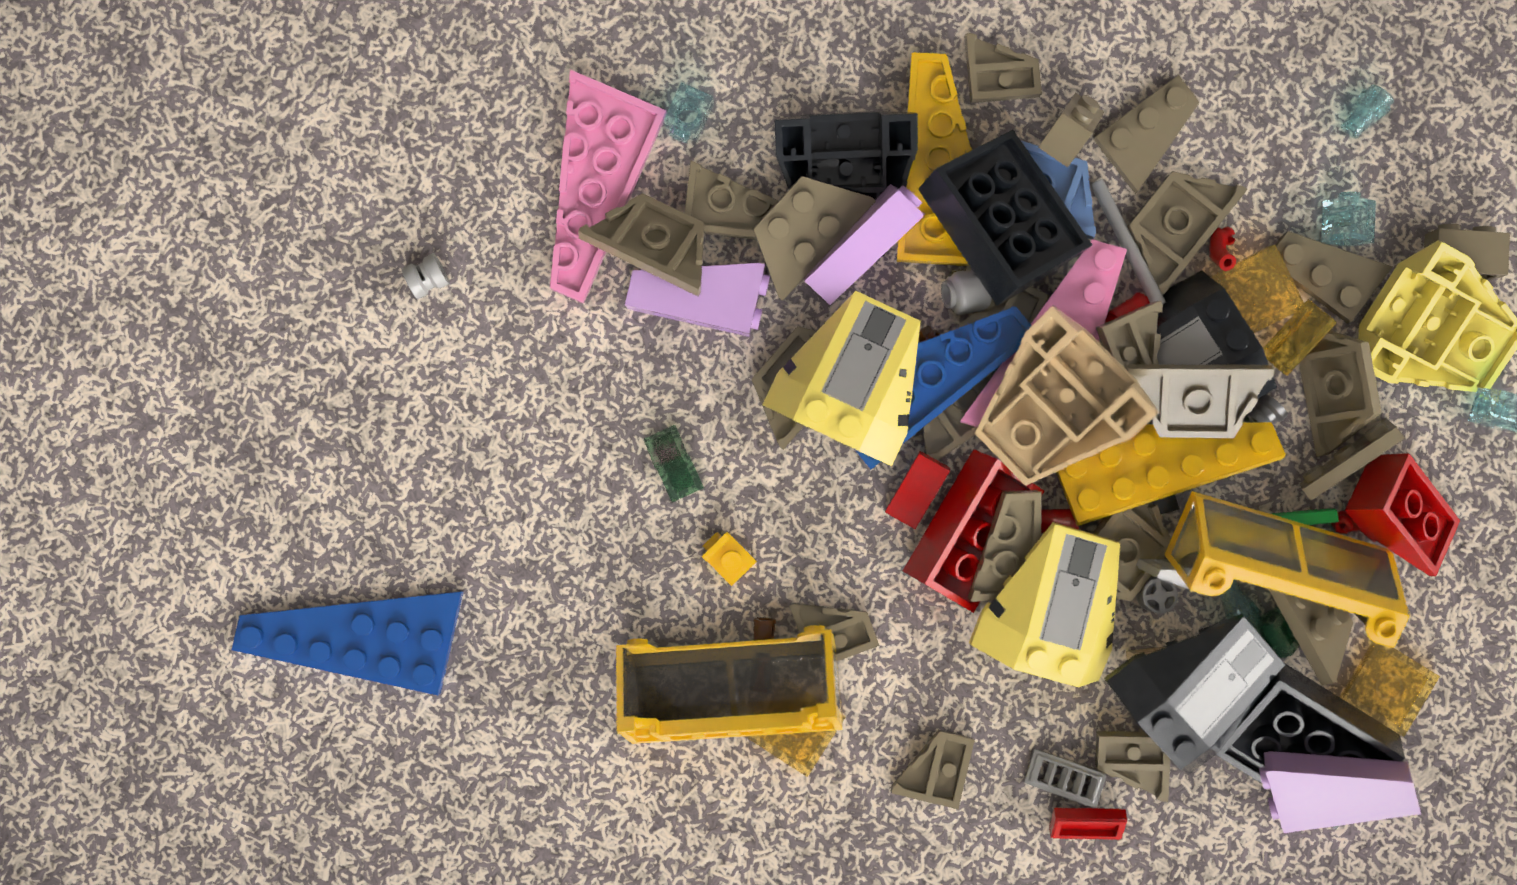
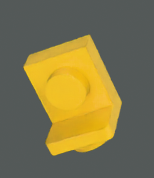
M728 531L723 536L716 532L702 546L707 552L701 557L731 586L757 562Z

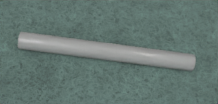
M1100 179L1092 183L1090 186L1121 247L1127 249L1126 257L1149 302L1161 301L1163 305L1166 301L1104 180Z

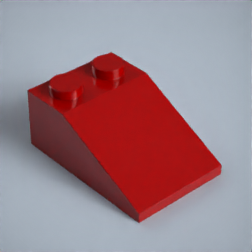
M1409 453L1382 454L1366 464L1345 508V511L1363 533L1428 576L1435 577L1460 523V519Z

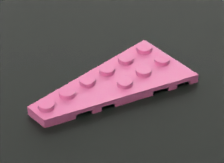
M570 70L569 99L566 109L567 120L563 141L559 184L560 196L556 216L557 228L553 249L550 289L584 304L606 252L580 240L578 230L585 224L591 227L605 219V213L616 207H623L628 203L667 112L662 108Z
M1092 239V246L1081 254L1031 325L1054 306L1084 327L1099 342L1100 338L1096 327L1105 323L1127 249ZM1016 352L1000 365L960 420L961 423L978 428Z

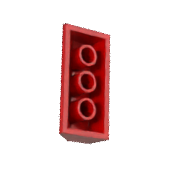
M973 449L902 571L974 613L981 601L970 602L967 597L1002 491L1038 490L1041 492V497L1045 491L1034 483L1025 486L1003 462Z

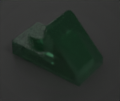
M676 425L643 439L655 470L658 471L672 503L704 488Z
M1278 606L1251 622L1254 629L1272 650L1276 652L1280 659L1293 655L1300 646Z

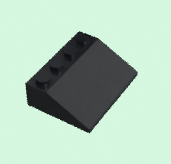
M1014 130L936 168L918 188L997 306L1023 292L1092 246L1088 237Z
M1285 664L1223 748L1216 754L1260 783L1262 781L1259 768L1265 767L1264 752L1270 751L1400 762L1405 759L1400 734ZM1340 825L1331 827L1336 830Z

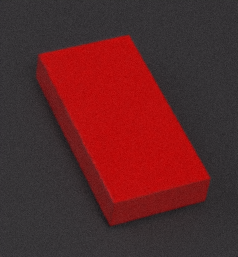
M919 451L886 507L885 513L916 529L951 468Z
M1054 808L1049 825L1050 838L1120 840L1128 820L1126 809Z

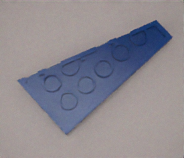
M1016 306L918 343L908 430L903 443L1017 352L1025 332L1032 325ZM854 449L870 469H873L881 462Z
M464 591L239 615L231 650L428 694L440 695Z

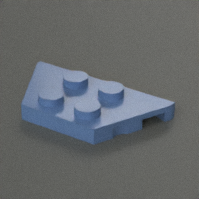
M1021 140L1088 239L1094 240L1096 228L1094 226L1087 161L1074 158L1069 167H1066L1038 148L1039 146Z

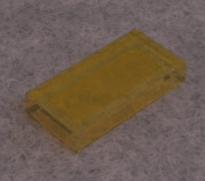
M1308 299L1263 347L1267 360L1288 376L1335 326L1337 321Z

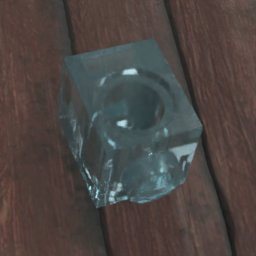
M681 82L664 119L666 129L670 130L668 134L683 143H688L689 139L698 142L714 107L713 96ZM684 110L695 111L697 117L690 123L682 122L678 118Z
M1341 192L1338 194V198L1323 201L1321 243L1342 247L1374 243L1376 201L1361 198V193Z
M1477 388L1468 422L1500 431L1517 433V394L1504 390Z

